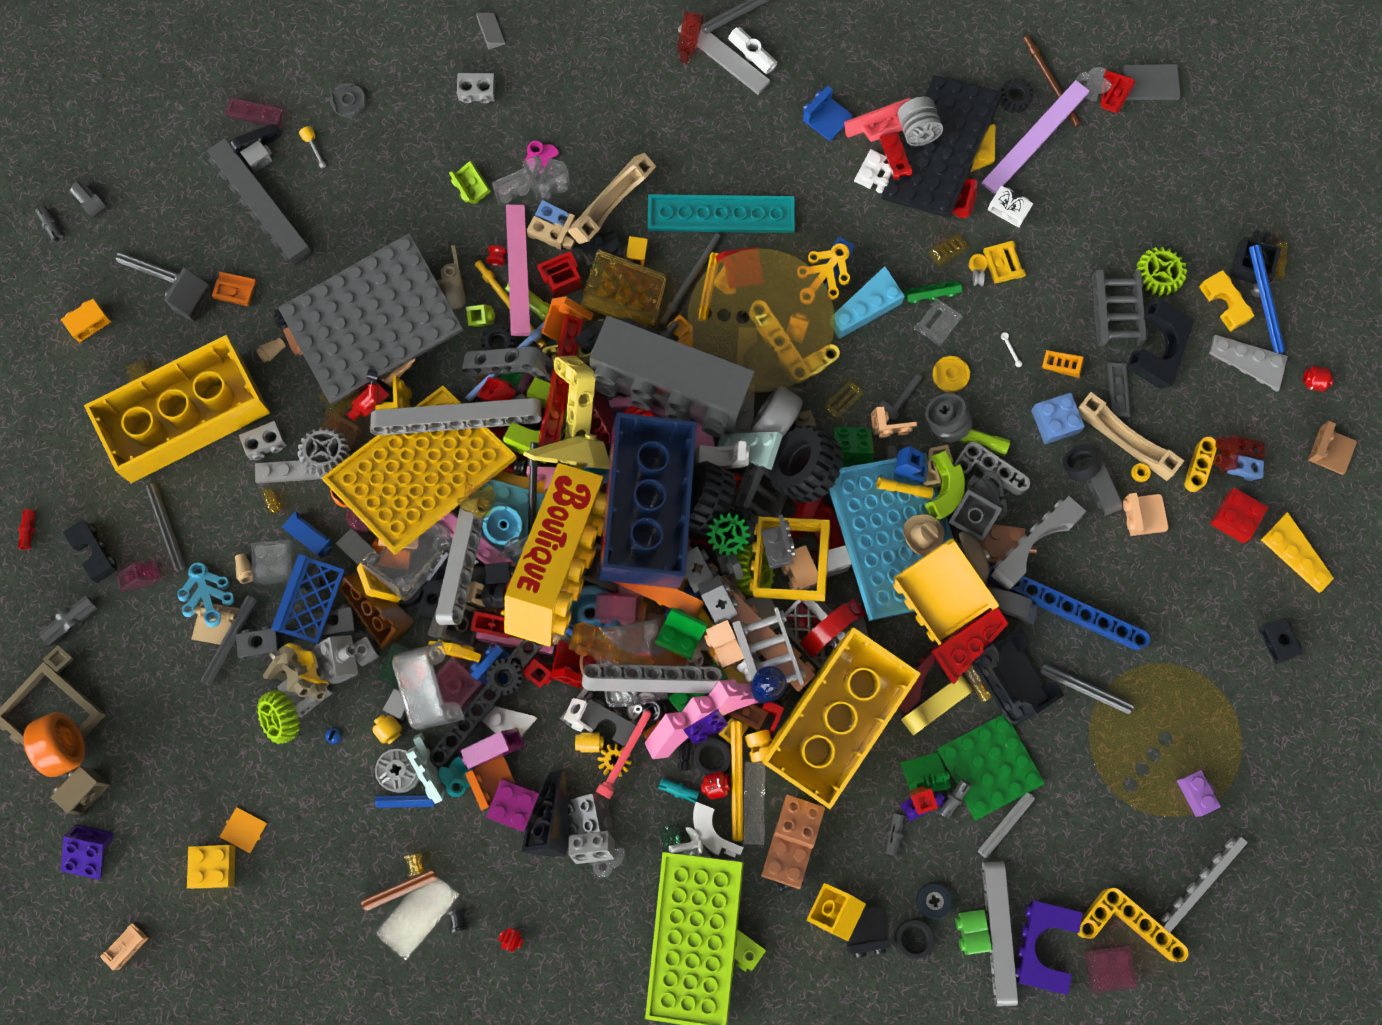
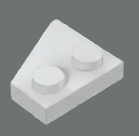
M495 706L482 722L495 733L518 728L522 737L537 718L532 715Z

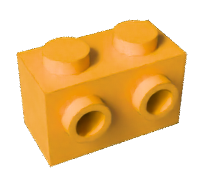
M94 299L85 301L79 308L68 312L61 319L72 337L79 343L111 323Z

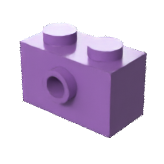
M1201 770L1176 780L1195 817L1206 815L1221 807L1214 795L1215 790L1212 784L1207 782Z

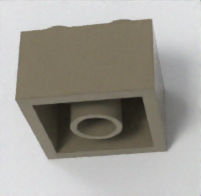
M79 766L69 773V778L64 783L59 784L54 789V794L50 798L67 814L82 816L110 784L93 769Z

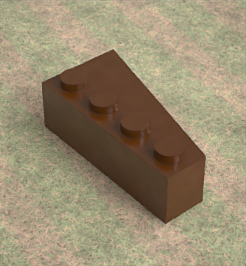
M358 572L344 577L340 583L339 590L381 649L399 641L414 622L395 602L366 595Z

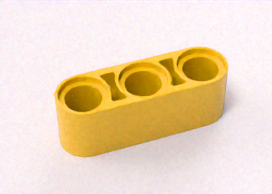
M1212 437L1203 438L1195 446L1184 483L1185 488L1190 492H1197L1207 483L1217 450V442ZM1203 444L1208 446L1209 451L1203 448ZM1197 461L1201 462L1204 468L1199 467ZM1192 478L1196 479L1199 485H1195Z

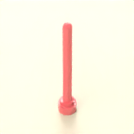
M650 710L644 711L606 782L598 786L596 792L610 799L614 793L612 791L614 787L612 786L651 716Z

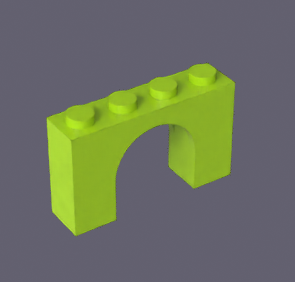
M535 377L527 391V399H539L541 401V408L545 409L550 383ZM566 405V410H565V415H564L562 430H563L564 427H566L567 405ZM511 422L504 435L503 443L510 450L524 455V451L530 450L531 442H538L540 431L531 430ZM561 430V435H560V440H559V441H561L562 436H563L562 430Z

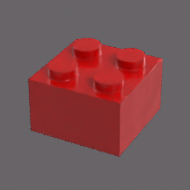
M1234 487L1227 492L1210 524L1244 544L1252 538L1268 507Z

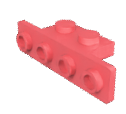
M907 98L845 121V134L847 138L864 132L872 142L879 140L880 136L902 131L903 128L897 113L899 108L911 99Z

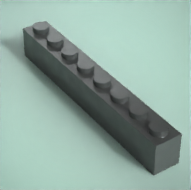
M225 138L206 150L210 156L208 161L214 168L218 167L220 169L218 174L224 181L228 180L230 182L228 186L234 195L237 193L240 195L239 201L244 208H250L249 214L254 221H260L261 225L259 227L264 234H270L272 237L270 241L276 249L280 247L282 250L280 254L286 262L290 261L294 266L310 255L311 251L239 156L233 152Z

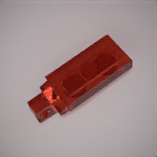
M685 12L677 46V52H680L679 60L681 63L688 64L690 54L693 55L696 52L703 21L702 14Z

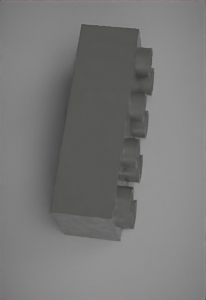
M608 315L590 355V368L594 371L593 377L595 378V390L609 397H615L618 391L631 396L629 402L637 408L649 411L654 405L667 410L665 416L669 419L686 421L691 419L702 423V431L717 438H722L724 433L733 435L748 397L755 372Z

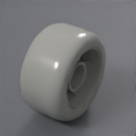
M783 386L776 387L758 411L750 428L751 433L779 432L784 437L802 408V399Z

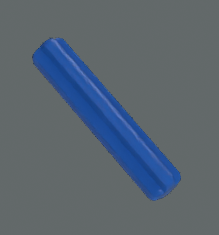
M427 795L376 796L375 806L377 808L433 807L435 805L433 799H429Z

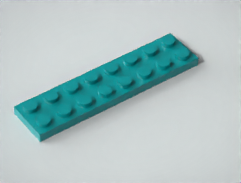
M648 194V231L794 233V196Z

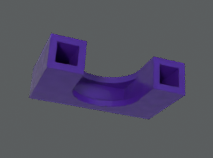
M1031 901L1030 904H1027L1025 909V916L1028 917L1027 923L1023 925L1021 936L1024 937L1023 945H1019L1017 952L1020 961L1019 966H1015L1016 983L1068 995L1072 974L1052 970L1042 965L1035 953V942L1039 934L1048 928L1079 933L1082 912L1038 901Z

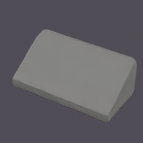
M476 13L488 49L505 45L495 14Z

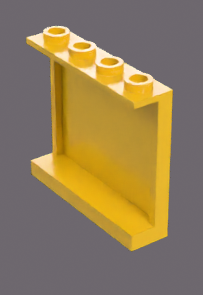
M953 538L893 577L895 582L893 587L898 594L903 593L906 597L904 602L909 610H915L917 613L915 616L916 620L921 626L925 625L929 631L926 634L932 642L936 640L938 645H941L942 639L989 608L994 610L999 606Z

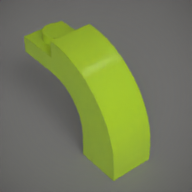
M946 451L930 456L940 474L941 489L934 499L924 505L929 515L937 520L948 516L958 507L965 489L962 467L960 464L953 466L952 459Z

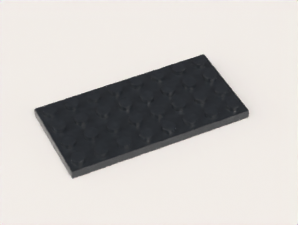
M934 75L925 97H930L934 101L937 115H939L943 126L942 134L931 143L921 146L910 145L905 140L903 148L911 166L912 175H903L899 179L894 180L891 174L888 180L889 184L885 186L881 198L885 201L951 218L1000 103L1002 91Z

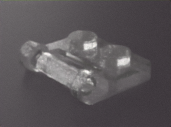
M935 299L921 321L917 322L913 328L941 347L963 316L939 299ZM937 310H941L942 314L932 327L928 329L926 327Z

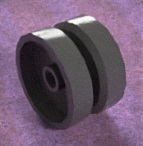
M945 393L935 397L928 404L925 411L926 420L933 434L938 440L943 442L961 440L972 428V416L965 401L961 396L954 393Z

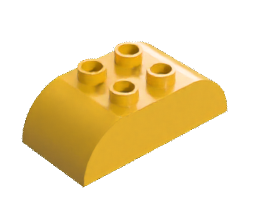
M853 627L837 644L771 742L762 763L831 809L921 673Z

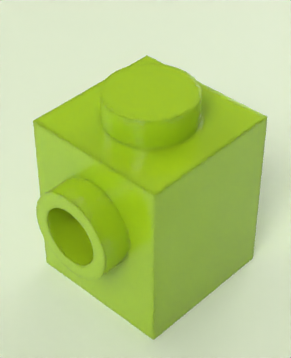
M477 305L466 307L468 326L494 325L495 312L492 306Z

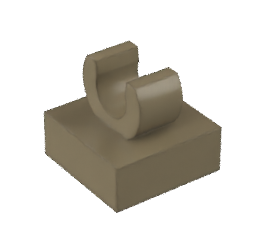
M57 645L43 660L59 674L73 661V658Z

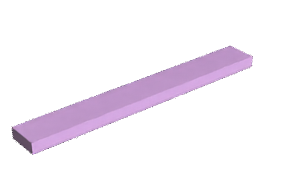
M1075 80L983 180L982 185L996 195L1001 186L1004 187L1090 91Z

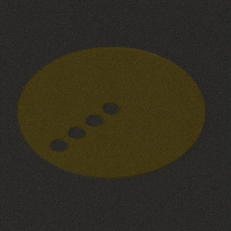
M772 249L744 250L731 254L715 263L696 285L688 309V330L693 348L755 371L749 391H774L778 386L787 388L805 379L819 366L826 356L834 334V308L823 281L803 261L790 254ZM707 306L712 310V316L709 319L705 320L699 317L698 310L701 307ZM724 308L730 311L731 317L728 321L722 322L717 318V312L720 309ZM739 311H746L749 314L750 319L746 324H740L736 321V314ZM764 313L767 315L768 323L765 326L756 325L754 318L757 314Z
M1152 663L1124 672L1104 689V691L1134 704L1132 712L1127 714L1097 700L1091 715L1089 725L1091 755L1101 778L1115 795L1128 805L1148 814L1163 817L1193 814V811L1176 780L1201 770L1207 782L1212 784L1216 799L1218 800L1222 797L1238 772L1242 755V736L1236 713L1226 696L1216 685L1203 675L1189 668L1168 663ZM1168 732L1172 735L1173 742L1170 746L1165 747L1159 743L1158 737L1160 733ZM1150 747H1156L1161 752V758L1156 762L1150 761L1147 758L1146 753ZM1139 762H1144L1149 766V773L1145 777H1140L1135 772V766ZM1127 777H1132L1137 781L1138 787L1134 792H1128L1123 787V781Z

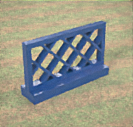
M298 554L271 629L318 644L345 570ZM309 563L317 565L320 573L310 577L307 572ZM331 570L338 572L337 580L328 583L324 574ZM322 575L327 585L316 589L312 579ZM310 581L314 591L303 596L300 590L301 585ZM328 587L331 597L322 602L317 592ZM316 593L320 603L309 608L305 598ZM303 599L307 610L296 614L293 608L294 604ZM322 606L325 612L324 616L315 621L311 610ZM309 612L313 622L302 627L298 617ZM296 618L300 628L293 632L286 630L288 621ZM314 624L318 630L315 639L308 637L304 629Z

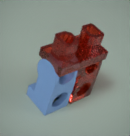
M1236 435L1216 439L1215 447L1221 449V454L1216 455L1214 465L1220 467V472L1244 477V480L1247 481L1263 478L1264 461L1261 460L1264 459V442ZM1255 448L1259 449L1258 454L1254 453ZM1255 466L1258 467V470H1257L1256 473L1253 472V467H1255Z

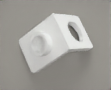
M573 698L563 719L571 723V728L582 732L584 730L593 733L594 729L580 721L588 703L584 700ZM580 704V710L573 714V708Z

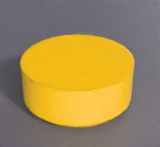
M975 254L970 258L969 268L972 271L974 269H977L978 272L980 270L985 271L988 262L984 255Z

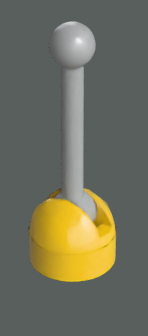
M311 126L302 128L299 131L301 138L305 142H310L319 160L320 168H325L326 162L322 160L313 142L315 139L313 128Z

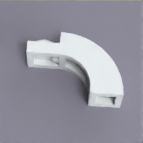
M696 802L693 812V824L703 845L716 855H719L721 848L725 849L724 854L734 858L736 854L741 855L744 847L724 840L716 834L712 825V816L715 809Z

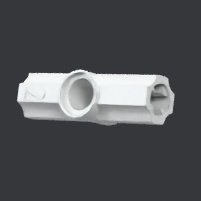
M736 27L731 32L728 39L744 53L747 60L756 64L765 74L773 71L777 61L761 47V43L757 39H752L741 27Z

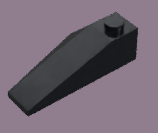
M560 770L549 772L540 794L543 799L538 809L535 808L533 811L536 818L532 827L527 826L521 852L550 857L564 856L567 853L570 835L566 771Z

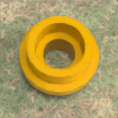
M1138 463L1132 468L1131 475L1135 481L1145 482L1149 479L1151 471L1147 465ZM1138 470L1143 471V476L1138 475Z

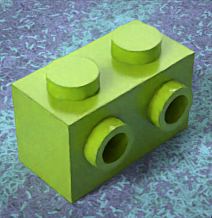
M737 929L734 957L738 961L736 965L745 972L747 969L752 971L766 950Z

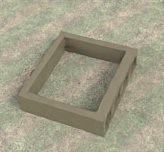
M45 662L31 674L0 708V729L3 731L7 730L11 734L9 737L14 742L24 745V734L11 724L6 717L46 675L90 714L79 726L83 739L106 716L103 711L60 673L58 674Z

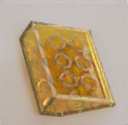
M597 250L580 305L613 318H631L651 329L658 318L667 276Z

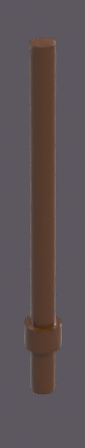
M1029 35L1023 37V40L1029 49L1030 56L1034 57L1059 99L1063 94L1061 88L1042 58L1039 47L1034 44ZM1073 110L1068 117L1074 127L1081 125V122Z

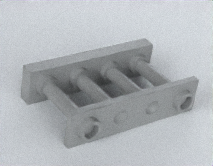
M778 607L774 608L776 615L747 625L745 623L742 624L740 620L732 623L758 700L767 697L766 693L769 692V689L795 680H799L800 685L805 684L803 680L807 679L803 667L799 668L787 635L784 622H787L784 611H779ZM779 622L782 634L754 644L752 642L748 643L746 635H749V632ZM784 641L786 642L789 653L761 663L754 661L753 654H756L755 651ZM792 660L796 672L765 682V680L761 681L759 674L762 673V670Z

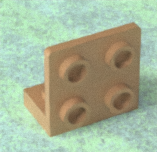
M1328 421L1320 427L1308 461L1344 475L1357 442L1334 431L1336 424Z

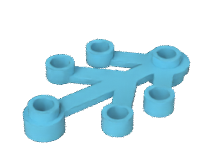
M194 563L188 570L190 578L183 588L177 592L180 601L189 600L182 607L183 615L185 617L193 616L195 614L194 608L202 598L206 610L204 614L205 624L209 627H216L220 624L221 617L220 613L214 610L210 595L222 600V603L226 606L232 605L234 603L233 594L220 591L226 590L229 587V581L226 577H219L208 572V568L204 564ZM205 580L216 583L220 590L206 585ZM196 582H197V584H198V589L195 591V593L193 594V596L190 598V592H189V591L192 589V587H193V586L196 584Z

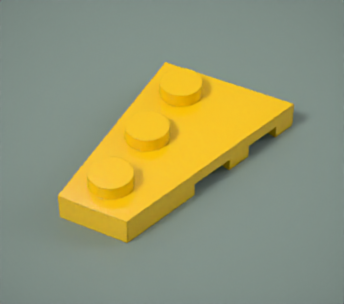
M438 639V642L429 641L427 649L471 661L479 662L481 654L474 652L475 648L467 645L462 647L460 644L449 643Z

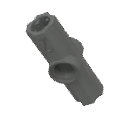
M84 596L72 607L60 611L55 616V620L39 632L40 638L51 647L66 634L73 633L76 627L79 628L82 625L81 622L98 609L97 605L89 596Z

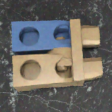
M542 200L527 228V236L532 239L536 238L560 250L562 248L572 250L576 240L569 236L570 233L567 230L576 221L575 215L569 214Z

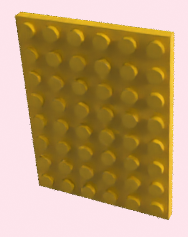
M441 386L415 407L462 403L444 386ZM487 427L377 435L324 475L322 479L387 548L396 555L517 458Z

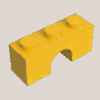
M1223 270L1206 279L1199 286L1209 302L1216 298H1221L1227 302L1228 310L1220 318L1230 332L1249 322L1254 317L1252 308L1245 303L1241 292L1236 290L1231 278Z

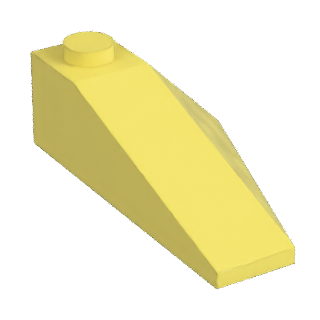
M585 434V437L576 436L524 451V456L532 460L552 463L560 461L575 466L578 463L587 465L590 468L609 469V458L604 442L596 439L597 436L592 434Z

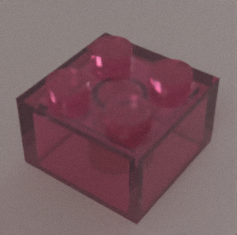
M613 592L597 594L595 619H600V623L606 624L620 621L621 625H632V623H635L640 618L641 594Z
M451 657L425 688L455 714L483 683L479 679H474L470 675V670L456 657Z
M1122 945L1084 950L1091 993L1097 994L1137 988L1130 946Z

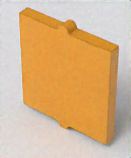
M236 807L230 819L226 821V826L220 838L251 853L257 841L261 840L260 836L267 823Z

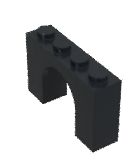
M1160 299L1149 302L1143 319L1159 328L1166 340L1165 354L1160 359L1146 349L1133 351L1126 368L1154 386L1165 388L1171 387L1175 381L1194 320Z

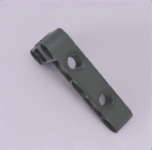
M535 347L469 351L465 353L461 371L470 376L528 372L534 377L550 383L554 360Z

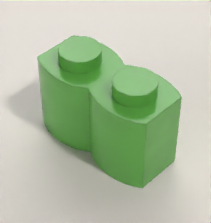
M977 910L958 913L955 923L957 930L961 931L962 938L959 939L961 951H964L965 955L992 951L985 911Z

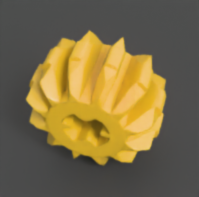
M615 744L614 750L611 749L610 745H607L608 753L603 749L600 751L605 758L598 757V761L604 762L598 767L599 769L607 767L603 772L604 775H607L614 767L613 763L612 765L609 764L612 761L611 757H619L624 747L618 751V744ZM626 760L625 765H631V761ZM623 766L622 769H623L625 772H628V771H629L628 768L625 767V766Z

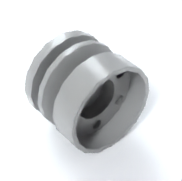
M923 96L911 99L898 110L897 115L901 127L903 128L906 141L910 145L921 146L931 143L942 134L943 126L939 115H937L934 101L930 97Z
M398 748L388 750L377 760L375 767L376 779L381 786L389 791L406 793L414 789L420 782L416 770L406 755V750ZM395 766L402 768L399 770V775L393 773L396 770Z

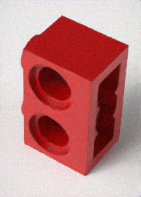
M488 377L476 396L484 402L511 400L516 391L511 388L513 385L508 381L501 380L498 377L495 379Z

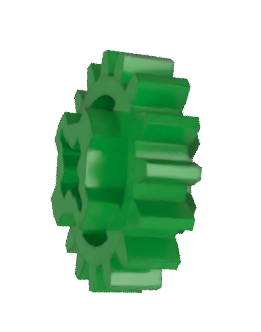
M728 512L727 517H724L721 513L719 520L714 517L713 521L715 524H709L708 526L712 531L707 532L708 536H712L708 540V543H714L712 549L719 548L720 555L723 551H726L727 556L730 555V551L737 555L738 548L743 551L744 547L742 544L749 543L745 537H750V533L745 532V530L749 529V525H743L745 519L738 520L737 513L734 517H731L730 512ZM725 521H730L728 525H725V526H721V525H720L721 523H723V522H725ZM737 524L742 530V535L736 531ZM732 527V535L734 536H729L725 542V533L723 532H728ZM715 533L720 535L721 543L717 541ZM732 542L738 543V544H736V545H734V546L727 547L728 544H730V543H732Z

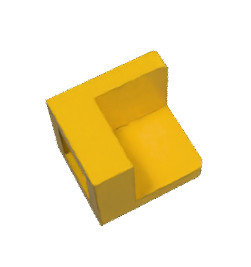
M629 236L626 257L628 259L641 260L640 265L644 266L648 239Z

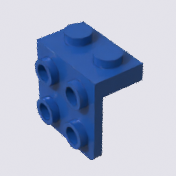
M827 85L824 90L818 91L812 103L808 102L803 109V121L828 141H832L845 127L844 122L852 119V114L832 99L833 89Z
M497 642L493 645L490 644L484 650V655L479 662L474 661L470 666V675L476 680L479 679L485 685L488 683L486 677L490 665L497 660L508 659L511 655ZM516 658L513 659L514 661H516L517 664H520L521 666V663ZM501 674L499 677L500 683L505 685L508 682L507 674Z

